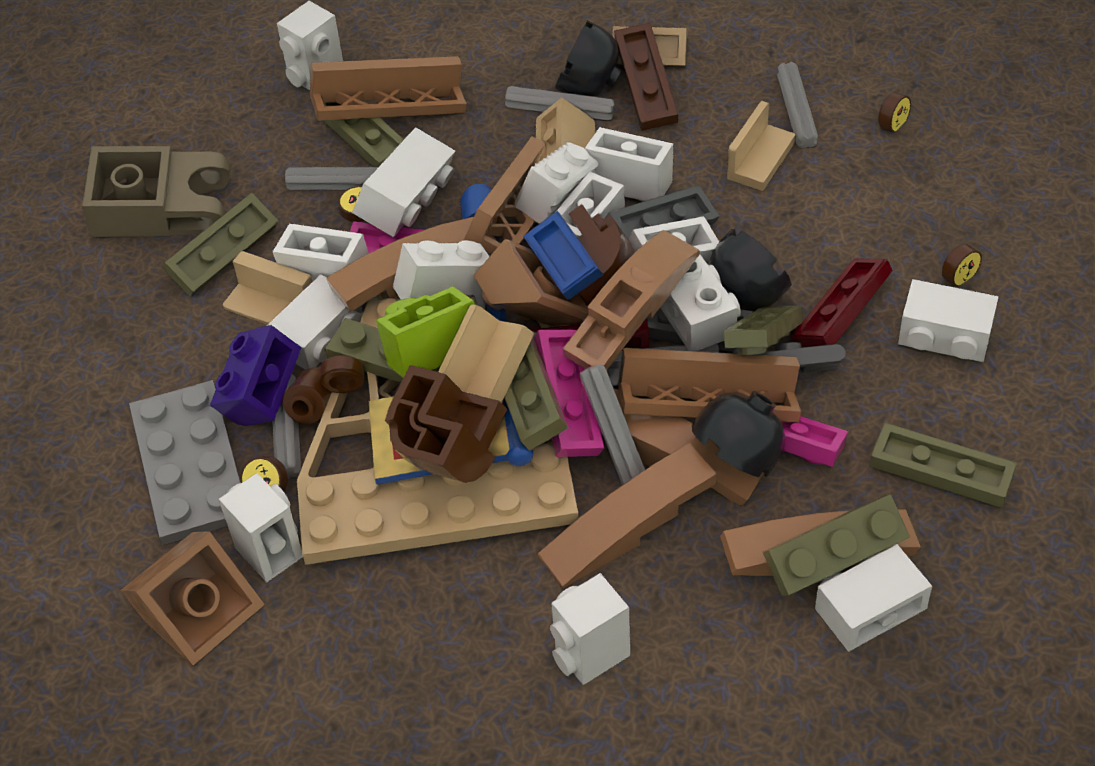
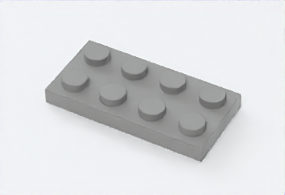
M213 380L129 403L162 545L184 539L192 532H206L228 526L219 498L241 482L223 415L209 406L216 390Z

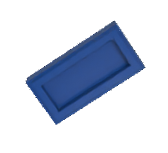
M558 211L523 236L567 300L573 298L603 275Z

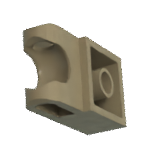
M91 146L82 205L91 237H153L201 234L226 213L222 203L217 198L202 194L222 190L227 186L231 169L229 161L223 154L218 152H171L170 146Z

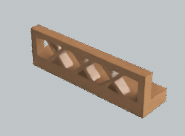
M459 56L311 63L310 98L318 121L465 113L467 104L460 89L462 64ZM452 96L453 100H440L435 97ZM409 98L415 102H404L399 99ZM373 100L378 102V104H367L362 101ZM326 102H337V103H339V104H341V105H340V106H324L323 103H326Z
M534 137L529 139L477 209L464 240L480 243L490 255L501 243L488 236H502L503 239H508L521 245L525 239L523 236L532 229L536 221L517 209L514 203L531 166H535L545 146L544 142ZM505 217H516L519 224H508Z
M623 348L618 379V390L623 414L697 418L702 409L721 394L739 392L750 396L752 391H756L774 403H784V406L776 405L772 411L781 422H799L801 409L795 395L800 368L797 357ZM633 396H647L651 399L633 398ZM681 398H690L694 401H684Z

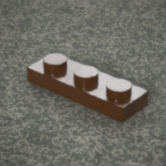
M651 23L614 30V38L618 44L619 56L641 131L678 123V112Z

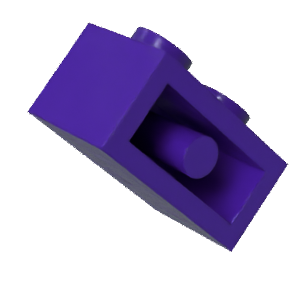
M272 325L238 333L230 345V355L225 368L216 380V390L209 406L237 425L249 426L274 421L302 347Z

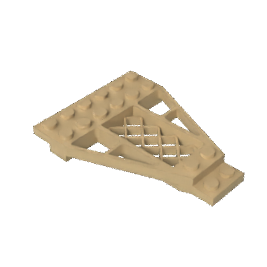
M381 292L367 302L360 323L378 328L376 319L385 316V309L401 299L399 296L389 298L384 292ZM367 372L370 401L392 397L389 393L400 382L388 379L379 388L378 375ZM331 393L297 479L302 555L305 565L570 525L579 518L568 457H556L552 438L547 440V443H542L532 449L533 459L527 465L514 466L508 461L492 463L488 471L479 479L467 483L432 474L377 485L374 467L367 470L315 477L330 438L371 433L370 412L338 418L348 393Z

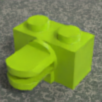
M452 286L431 296L426 294L419 298H406L389 305L385 309V316L376 319L387 365L403 378L410 365L428 370L440 367L470 305H475L474 300Z

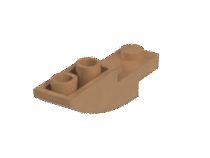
M665 230L652 237L619 268L589 304V315L563 348L564 356L585 369L602 364L607 371L646 317L653 318L700 255V250Z

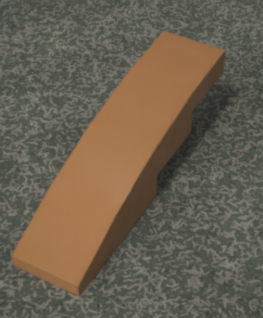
M474 217L437 225L401 238L359 258L330 275L326 280L332 291L350 312L381 292H384L389 298H395L398 294L393 288L402 244L420 243L426 240L437 243H459L464 241Z
M614 389L615 394H616V397H617V399H618V402H619L620 407H621V410H622V405H621L619 390ZM623 414L641 461L644 464L652 466L686 444L691 443L717 473L716 484L711 488L739 505H744L764 474L762 472L760 477L752 476L716 456L719 451L716 444L709 439L704 446L692 432L691 426L693 423L682 417Z
M688 443L609 494L538 553V557L564 589L639 546L640 537L678 516L680 504L714 486L717 473L694 446Z
M898 509L910 538L898 543V546L907 556H912L917 553L921 546L906 509ZM849 511L815 513L782 518L723 531L720 538L732 575L773 576L763 551ZM858 562V563H856V564H854V565H851V566H849V567H855V566L859 565L860 562Z

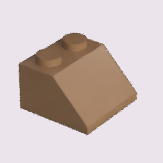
M508 239L503 240L473 275L483 291L481 296L488 305L496 310L503 308L514 312L524 320L531 318L547 325L582 324L589 315V304L580 293L567 300L534 251Z
M210 531L192 532L120 590L144 622L192 666L265 605Z

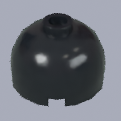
M587 20L568 56L565 70L563 73L561 72L555 89L564 93L597 96L606 85L613 88L623 68L617 65L620 51L613 36L602 27Z
M731 229L712 252L709 265H713L716 268L722 286L727 293L735 295L742 310L756 311L759 308L770 307L792 285L789 275L785 270L778 275L772 267L777 259L760 242L743 231L736 236L735 229Z
M752 391L750 396L739 392L721 394L702 409L691 426L693 434L704 446L709 439L719 448L716 456L752 476L760 477L763 472L765 477H767L784 450L785 432L778 416L772 412L776 405L769 398L756 391Z

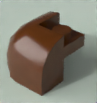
M581 204L568 214L582 234L578 237L579 241L603 273L600 278L579 292L590 304L611 277L634 254L630 241L611 214L605 219L599 213L591 217Z
M410 365L390 403L385 422L389 425L390 441L394 446L393 449L406 461L429 473L467 483L479 479L488 471L496 457L488 448L507 408L498 400L463 392L444 373Z

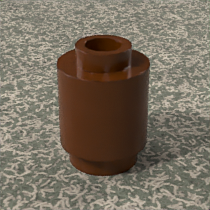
M320 367L304 370L283 396L284 409L296 422L312 424L323 416L332 392L325 389L320 383Z

